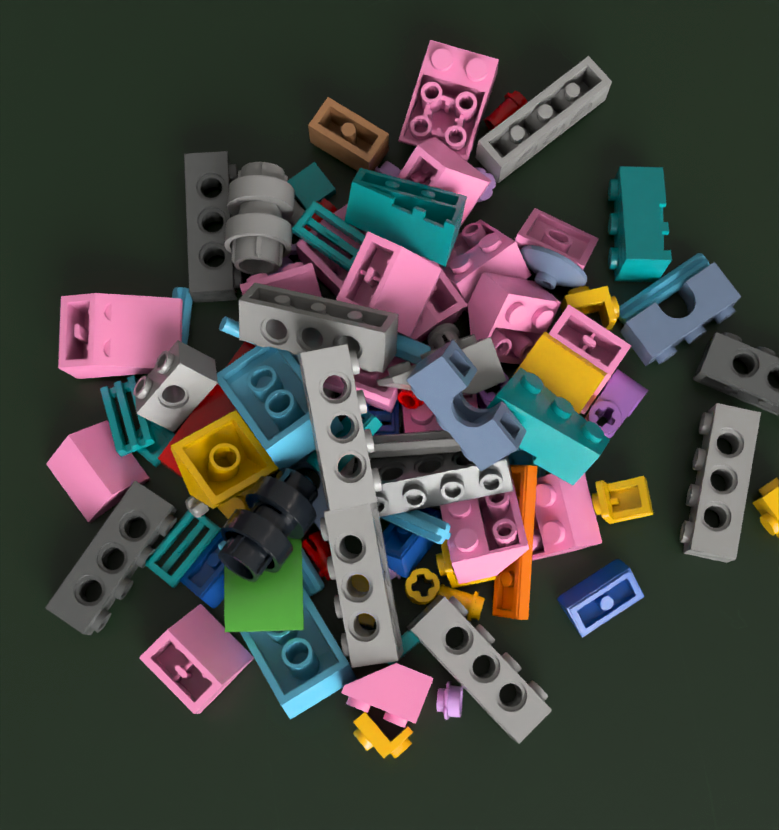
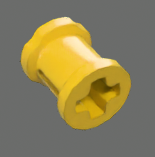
M419 568L412 571L405 583V593L408 599L418 605H426L432 602L440 589V581L437 575L427 568ZM418 577H423L425 583H432L433 587L428 589L426 597H421L419 591H413L411 586L416 585Z

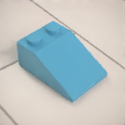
M256 346L217 373L218 384L279 470L291 467L315 450L300 365L289 351L273 347ZM335 417L330 426L333 435L344 429L338 417Z
M304 587V630L240 632L280 705L290 719L340 690L344 685L357 679L348 660Z

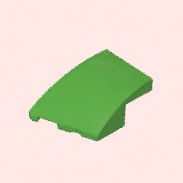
M288 537L293 547L291 555L278 572L272 573L264 570L256 582H250L239 577L224 565L225 632L304 630L301 539Z

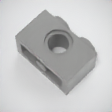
M177 340L169 351L161 353L155 367L147 377L143 376L138 380L133 392L136 401V414L175 432L218 383L215 359Z

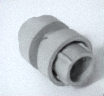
M268 162L248 163L238 171V178L229 184L227 210L233 217L229 218L226 222L224 247L232 254L231 262L235 268L243 273L252 275L275 273L282 267V259L291 253L292 226L287 220L294 213L295 190L287 182L288 176L285 175L284 170L278 165Z

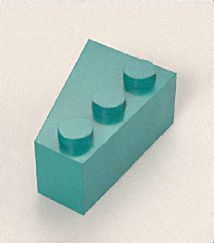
M620 166L615 178L610 179L608 185V200L614 201V213L609 214L608 233L609 235H614V247L609 249L608 266L609 269H614V281L656 282L661 278L672 261L671 250H664V235L669 234L668 222H663V207H666L667 204L663 167Z
M360 168L351 184L345 222L360 230L369 231L446 267L458 237L467 196Z
M521 367L486 407V409H489L503 401L527 431L519 448L535 456L533 458L534 464L571 485H574L598 459L610 441L597 424L584 419L574 411L570 402L562 397H557L544 386L538 376L526 372Z

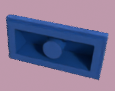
M433 508L418 509L441 519L440 510ZM392 523L383 532L388 567L404 578L409 577L434 544V542Z
M221 532L218 533L180 580V582L213 609L224 599V564L218 557L220 552L218 544L224 540Z
M615 559L561 594L557 600L579 635L584 637L645 596L630 567L620 559Z

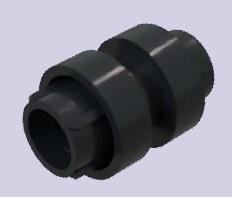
M281 468L275 477L261 476L245 497L250 511L236 509L221 528V535L226 542L218 553L221 562L233 573L250 582H256L264 570L272 573L278 572L293 552V547L288 537L292 539L303 538L317 517L316 511L312 506L318 497V490L314 484L304 475L290 468Z

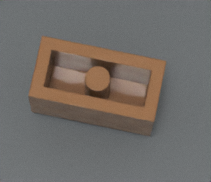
M327 97L308 125L310 143L356 171H359L360 168L375 171V168L379 166L389 151V133Z

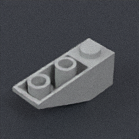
M472 334L455 341L478 370L469 386L462 391L463 396L479 393L507 381L491 337L476 340L475 335ZM439 348L421 354V359L423 360ZM405 361L387 368L389 375L376 380L378 386L411 390V386L406 379L417 364L411 366L409 361Z

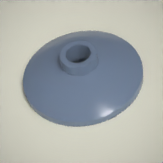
M525 245L520 250L528 269L536 275L535 282L544 288L554 289L556 285L567 288L584 287L588 280L585 272L577 264L555 251L536 245Z

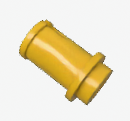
M441 584L438 595L445 596L448 600L454 596L468 610L469 613L466 615L468 621H471V618L479 620L485 601L484 597L478 596L479 592L475 591L474 594H470Z

